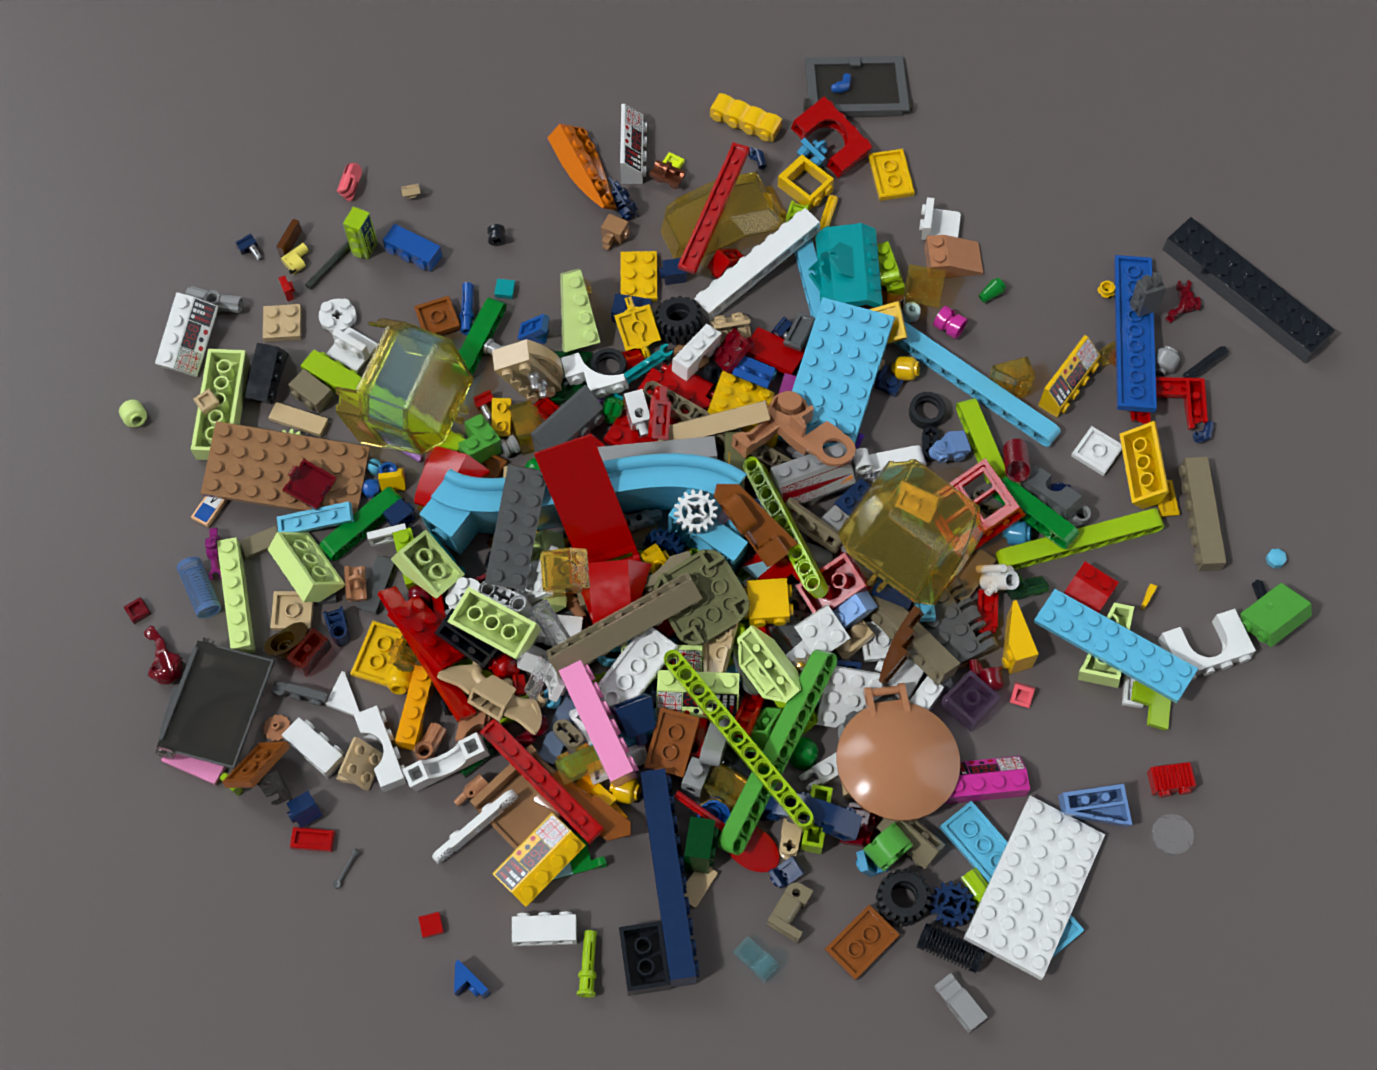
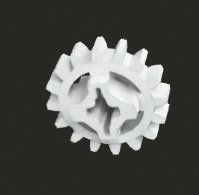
M693 489L691 495L684 492V499L678 497L680 505H674V509L678 510L674 512V517H679L676 523L677 525L683 524L682 530L689 528L690 534L693 530L700 534V529L703 528L707 532V525L714 526L712 519H717V515L713 512L718 511V507L713 506L715 499L709 500V493L703 496L702 490L695 494ZM706 505L709 508V516L704 511ZM683 508L688 513L685 519L682 515ZM692 509L695 510V511H696L697 509H699V514H698V513H695V514L693 515V514H692Z

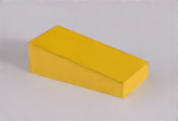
M1153 584L1148 586L1140 608L1141 610L1145 609L1158 586Z
M599 783L590 791L592 796H598L611 807L617 802V799Z

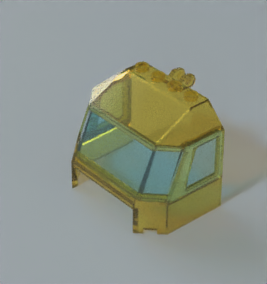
M380 318L376 322H367L369 326L385 328V331L356 390L336 386V394L339 395L336 413L359 443L422 455L445 442L454 422L458 424L464 423V417L458 414V412L464 415L469 412L468 407L463 403L469 388L473 384L474 378L464 358L451 339L405 321Z

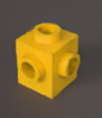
M656 543L639 553L644 562L652 564L651 570H649L651 574L660 569L669 559L665 550L662 552Z

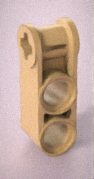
M785 818L782 824L779 854L783 859L787 860L791 856H797L803 830H800L795 824L788 822ZM787 845L791 846V851H786Z

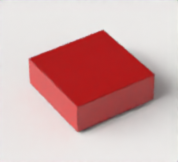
M439 912L418 917L423 939L444 934Z

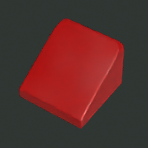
M635 348L622 352L626 360L627 371L644 360L640 349Z

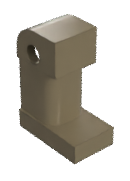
M798 882L791 883L767 920V926L798 944L803 932L791 924L800 908L805 909L812 897L813 890ZM795 893H796V894H798L799 896H798V897H794L792 894H795Z

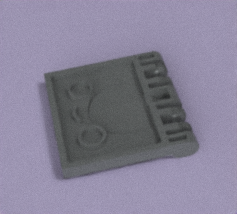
M956 578L932 592L936 614L935 621L919 623L962 665L998 646L995 637H991L993 635L991 631H985L979 636H975L974 633L984 628L986 622L984 620L979 621L982 615L976 605H971L973 603L972 598H966L958 604L955 602L956 599L967 593L960 578ZM911 603L909 609H906L908 612L912 610L913 604Z

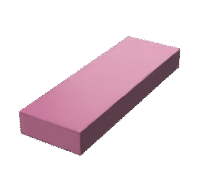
M167 751L161 759L163 763L213 785H217L220 780L219 777L226 769L223 766Z

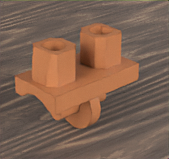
M345 566L346 601H366L365 566Z

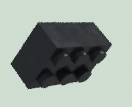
M661 921L619 927L628 996L671 990Z

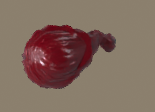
M149 626L144 631V635L147 639L155 641L156 649L154 662L148 670V677L161 685H169L181 677L183 673V658L179 654L169 652L166 648L167 643L158 634L155 626Z

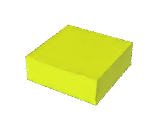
M670 152L663 160L664 163L672 162V166L681 169L684 164L683 158Z

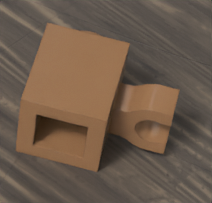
M608 214L601 226L603 249L609 251L613 242L621 245L624 239L627 240L630 234L628 221Z

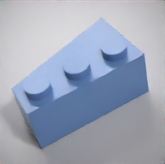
M1124 784L1064 792L1058 795L1061 812L1066 816L1126 828L1132 826Z

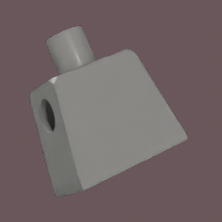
M692 757L681 784V793L692 801L700 803L713 769L712 765L700 763L698 758Z

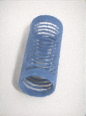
M196 556L183 559L178 563L176 569L182 579L196 616L198 618H208L217 614L221 606L201 559ZM212 606H215V607H213L212 609H209V610H206V611H202V610L208 609V608H210V607H212Z

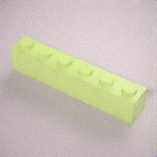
M236 537L217 541L230 648L254 654L256 651L242 548Z

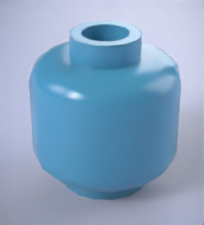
M1017 521L1003 531V539H1006L1010 546L1031 541L1032 527L1025 521Z

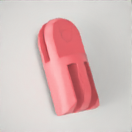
M349 163L345 167L337 192L347 201L353 200L362 175V169L357 163Z

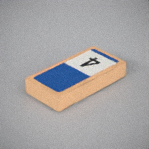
M205 496L192 514V520L209 528L228 500Z

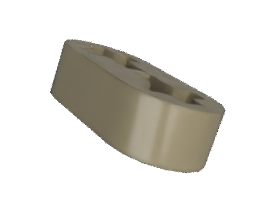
M561 719L554 723L553 731L556 738L570 751L578 752L584 748L585 740L582 733L568 720ZM561 728L566 729V730H567V733H565L563 730H559V729H561ZM571 738H573L575 741H579V742H578V743L572 742V741H571Z

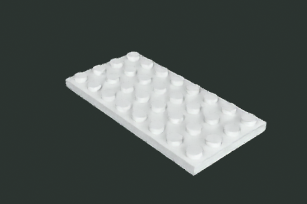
M1029 796L963 939L1042 980L1105 834Z

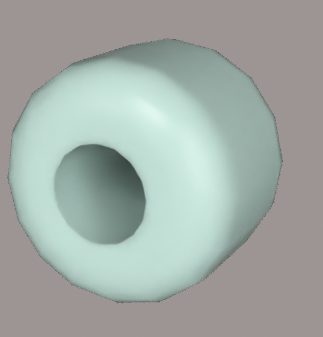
M907 302L902 309L903 319L911 323L919 319L921 313L920 306L915 302Z

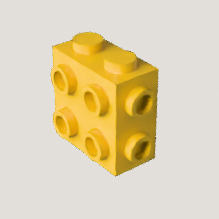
M787 578L747 581V588H744L750 600V609L745 619H749L750 625L763 627L766 624L782 626L790 623V616H794L793 604H789L788 597H792V587L787 585Z

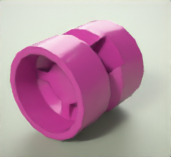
M944 306L936 316L933 326L940 331L946 330L948 336L957 339L964 330L968 319L961 314L955 315L953 309Z

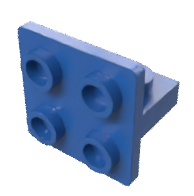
M744 356L734 368L732 375L768 389L775 368Z

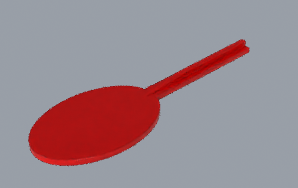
M677 791L674 798L702 818L715 820V827L719 828L720 831L723 830L725 823L683 793ZM755 827L744 851L740 855L729 853L739 865L759 873L769 872L779 862V851L775 842L766 832L758 827Z

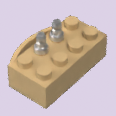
M526 339L492 350L494 371L528 402H536L539 400V397L541 399L553 397L556 394L555 392L562 391V362L558 355L549 348Z

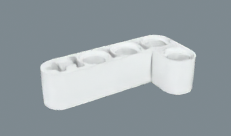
M919 445L870 455L867 448L856 449L854 458L851 460L855 481H858L860 478L864 481L883 477V472L924 468L927 465L922 447Z

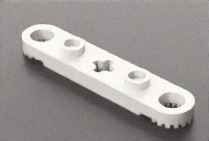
M513 789L508 790L493 803L486 804L482 808V812L461 830L453 832L449 836L450 839L432 855L435 862L439 864L442 861L444 862L445 859L447 860V857H450L454 851H458L503 813V809L508 808L509 804L511 806V802L514 803L518 798Z

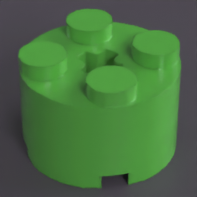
M893 822L871 844L869 843L863 851L884 872L907 852L913 844L897 824Z

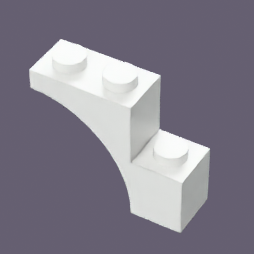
M579 353L561 358L569 384L578 385L586 381L588 388L597 399L604 398L612 393H621L629 388L624 374H599L585 365Z

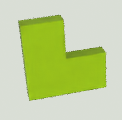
M1134 681L1131 701L1149 706L1147 726L1163 731L1167 730L1171 700L1138 681Z

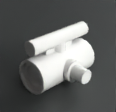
M1010 565L976 566V572L983 573L979 581L987 596L997 593L998 590H1014L1019 585V576Z

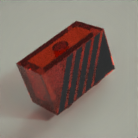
M312 628L287 657V660L294 669L307 677L332 648V645L326 636Z

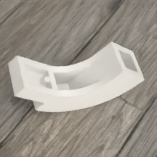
M532 645L531 648L517 659V668L530 672L543 680L548 688L549 700L557 702L560 695H564L566 686L548 660L546 651Z

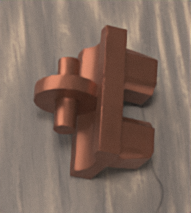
M656 160L654 167L649 172V176L654 178V181L667 183L673 189L679 187L686 175V171L673 167L672 162L664 163Z

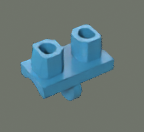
M803 138L801 140L802 146L797 151L798 156L804 155L807 158L811 154L813 156L810 160L819 168L821 166L826 168L828 162L821 153L824 155L828 153L826 149L827 142L825 140L820 142L814 140V147Z

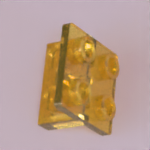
M586 743L577 747L575 753L569 754V751L556 757L557 760L554 762V765L564 785L603 769L593 745L589 746Z

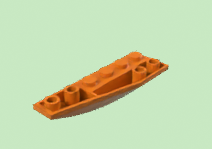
M559 124L547 139L560 163L574 183L601 208L615 210L617 207L599 154L595 149V145L591 142L588 132L582 127Z

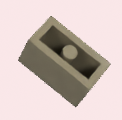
M304 369L288 384L291 390L290 394L294 399L303 401L310 411L315 410L319 414L334 399L332 390Z

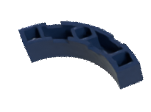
M799 792L797 794L811 810L814 817L813 825L821 827L823 833L842 841L856 840L863 816L856 814L855 809L850 807L843 808L813 798L806 792ZM770 796L759 820L779 821L781 817L794 824L775 799ZM789 798L786 800L785 805L793 807L797 801ZM804 814L799 817L798 821L806 824L809 822L810 817Z

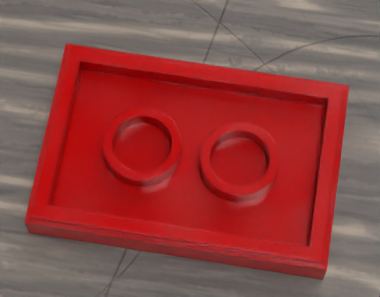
M757 327L750 337L754 342V347H751L745 354L752 359L774 367L775 370L784 374L793 375L802 361L805 349L802 348L800 352L784 346L783 342L785 339Z

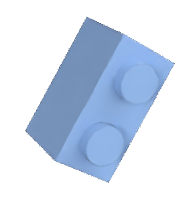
M863 591L854 594L836 608L833 613L843 628L847 630L878 608L869 592Z

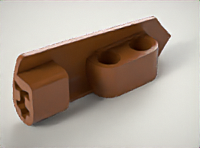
M559 770L552 775L605 829L599 837L612 841L631 835V822L596 795L591 796ZM540 793L536 795L534 802L559 814Z

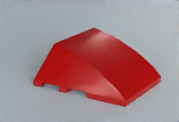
M435 446L427 453L415 493L414 503L425 507L450 469L463 475L482 478L484 475L487 477L491 472L467 454Z
M629 559L587 563L573 571L593 624L642 597L644 587L647 584L648 573L652 567L651 563Z

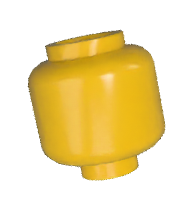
M900 356L896 359L895 363H892V374H895L897 379L912 381L916 376H919L920 363L915 357Z
M405 664L392 666L388 671L386 681L388 689L397 695L408 692L413 670Z
M636 778L617 788L611 783L610 793L617 799V802L632 804L640 797L641 784H639Z

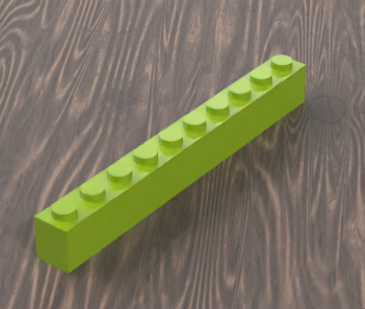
M314 349L300 365L302 370H306L329 387L333 393L428 450L439 446L459 452L458 443L466 439L462 434L452 432L447 425L435 422V419L430 415L420 413L419 409L415 406L405 404L400 397L390 395L385 388H378L368 378L363 379L356 371L348 370L341 362L331 360L324 352H318Z

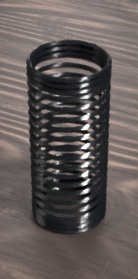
M928 923L925 924L916 948L924 951L928 943L926 952H928L931 946L929 954L932 953L935 946L933 956L939 947L936 957L939 956L942 950L940 959L946 950L943 960H946L950 951L947 962H949L954 951L951 959L952 964L957 954L954 965L957 964L962 952L958 967L964 955L965 958L961 968L964 967L969 956L965 970H967L973 956L968 971L974 974L977 973L985 954V950L980 947L978 948L974 944L971 945L967 941L964 942V939L960 941V937L954 936L953 938V934L950 935L949 932L946 934V931L943 932L942 929L939 931V928L936 929L935 926L932 928V925Z

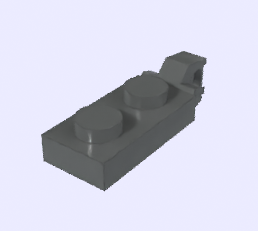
M279 681L274 682L271 690L273 694L279 697L290 695L291 699L301 701L303 698L316 706L326 705L329 698L324 692Z

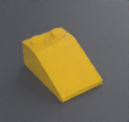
M1017 600L1012 602L1007 614L1002 664L1005 669H1008L1009 674L1032 668L1039 655Z

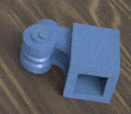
M947 432L941 440L936 441L929 449V455L933 459L938 460V463L964 460L971 451L965 432Z

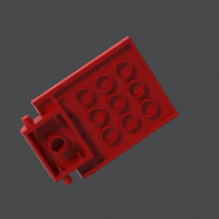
M671 363L669 366L666 364L662 365L661 370L664 374L652 368L637 389H644L647 382L654 381L708 411L711 403L709 397H713L715 384L696 374H693L685 381L672 372ZM647 391L650 395H654V391ZM623 410L621 416L616 419L603 438L604 442L611 446L658 441L657 439H650L648 436L639 438L637 430H631L625 410ZM680 410L683 414H688L687 410ZM670 417L669 425L679 423L677 420Z

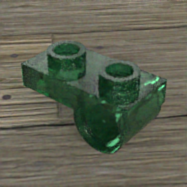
M1017 573L1019 576L1018 587L1014 590H1005L1011 600H1018L1026 596L1040 595L1048 592L1049 586L1042 575L1023 579Z

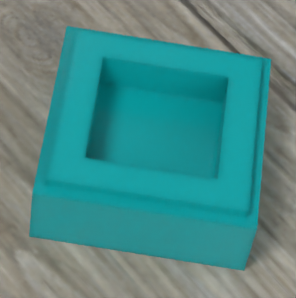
M497 279L494 292L495 298L513 299L515 280Z

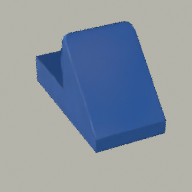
M544 313L522 322L517 339L520 341L528 339L536 343L545 344L549 331L548 323L550 317Z
M458 959L455 962V995L458 996L470 985L468 989L474 996L478 997L480 995L485 999L490 994L488 988Z

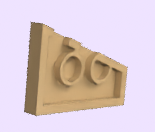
M739 623L702 644L704 672L726 673Z

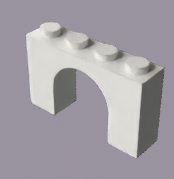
M1235 609L1217 614L1212 621L1222 642V652L1217 656L1204 657L1193 651L1181 627L1163 632L1158 639L1159 644L1164 650L1198 668L1192 680L1201 674L1208 676L1219 668H1222V670L1228 669L1237 662H1240V664L1246 663L1252 659L1251 656L1256 650Z

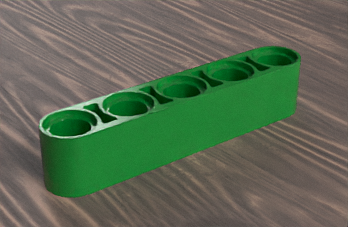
M490 297L486 299L453 362L452 373L471 379L484 355L483 348L485 343L493 337L504 316L506 303Z
M1006 476L1001 479L1025 513V516L1021 519L1062 549H1067L1078 537L1079 531L1074 525L1016 482L1009 480ZM997 491L992 494L997 501L1006 505Z
M391 486L385 488L353 514L354 522L341 524L321 541L319 548L332 561L338 560L367 536V532L375 530L385 521L383 512L400 498L404 502L405 500Z

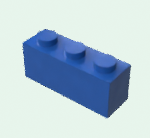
M396 224L391 227L383 238L385 250L389 254H395L405 262L415 264L421 270L431 272L442 257L439 245Z

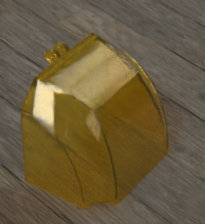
M909 459V461H888L857 500L837 535L847 553L873 572L866 583L867 585H872L877 576L883 579L882 583L876 588L878 593L888 583L912 602L935 605L971 556L984 533V529L981 524L979 505L916 459Z

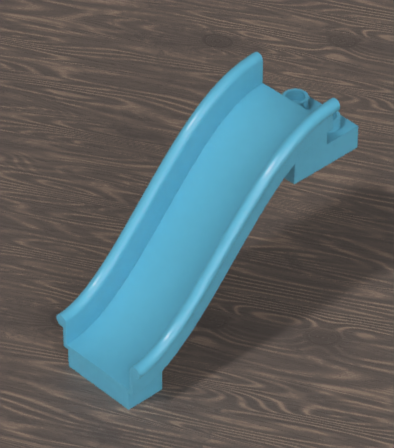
M683 453L646 454L603 461L623 514L660 508V510H672L668 515L670 533L675 531V536L682 537L680 542L685 543V546L688 548H696L698 550L709 549L721 553L736 574L746 560L748 542L744 540V534L742 535L730 519H728V516L718 502L715 500L713 505L718 507V511L713 512L717 515V519H712L714 526L707 525L708 531L706 532L702 528L700 529V534H697L696 530H693L690 534L689 528L682 530V523L677 525L676 520L679 517H674V512L678 510L674 509V505H680L678 497L684 499V492L691 495L693 489L695 494L702 490L703 496L709 493V500L715 499L713 495L716 484L741 485L747 473L714 458ZM450 469L445 474L443 482L432 494L430 501L419 513L429 533L434 534L441 542L459 555L463 553L477 533L494 534L505 478L471 477ZM547 485L544 491L537 530L563 526ZM706 505L704 511L709 516V508ZM683 508L682 515L685 519L688 513ZM692 509V514H699V509L696 511Z

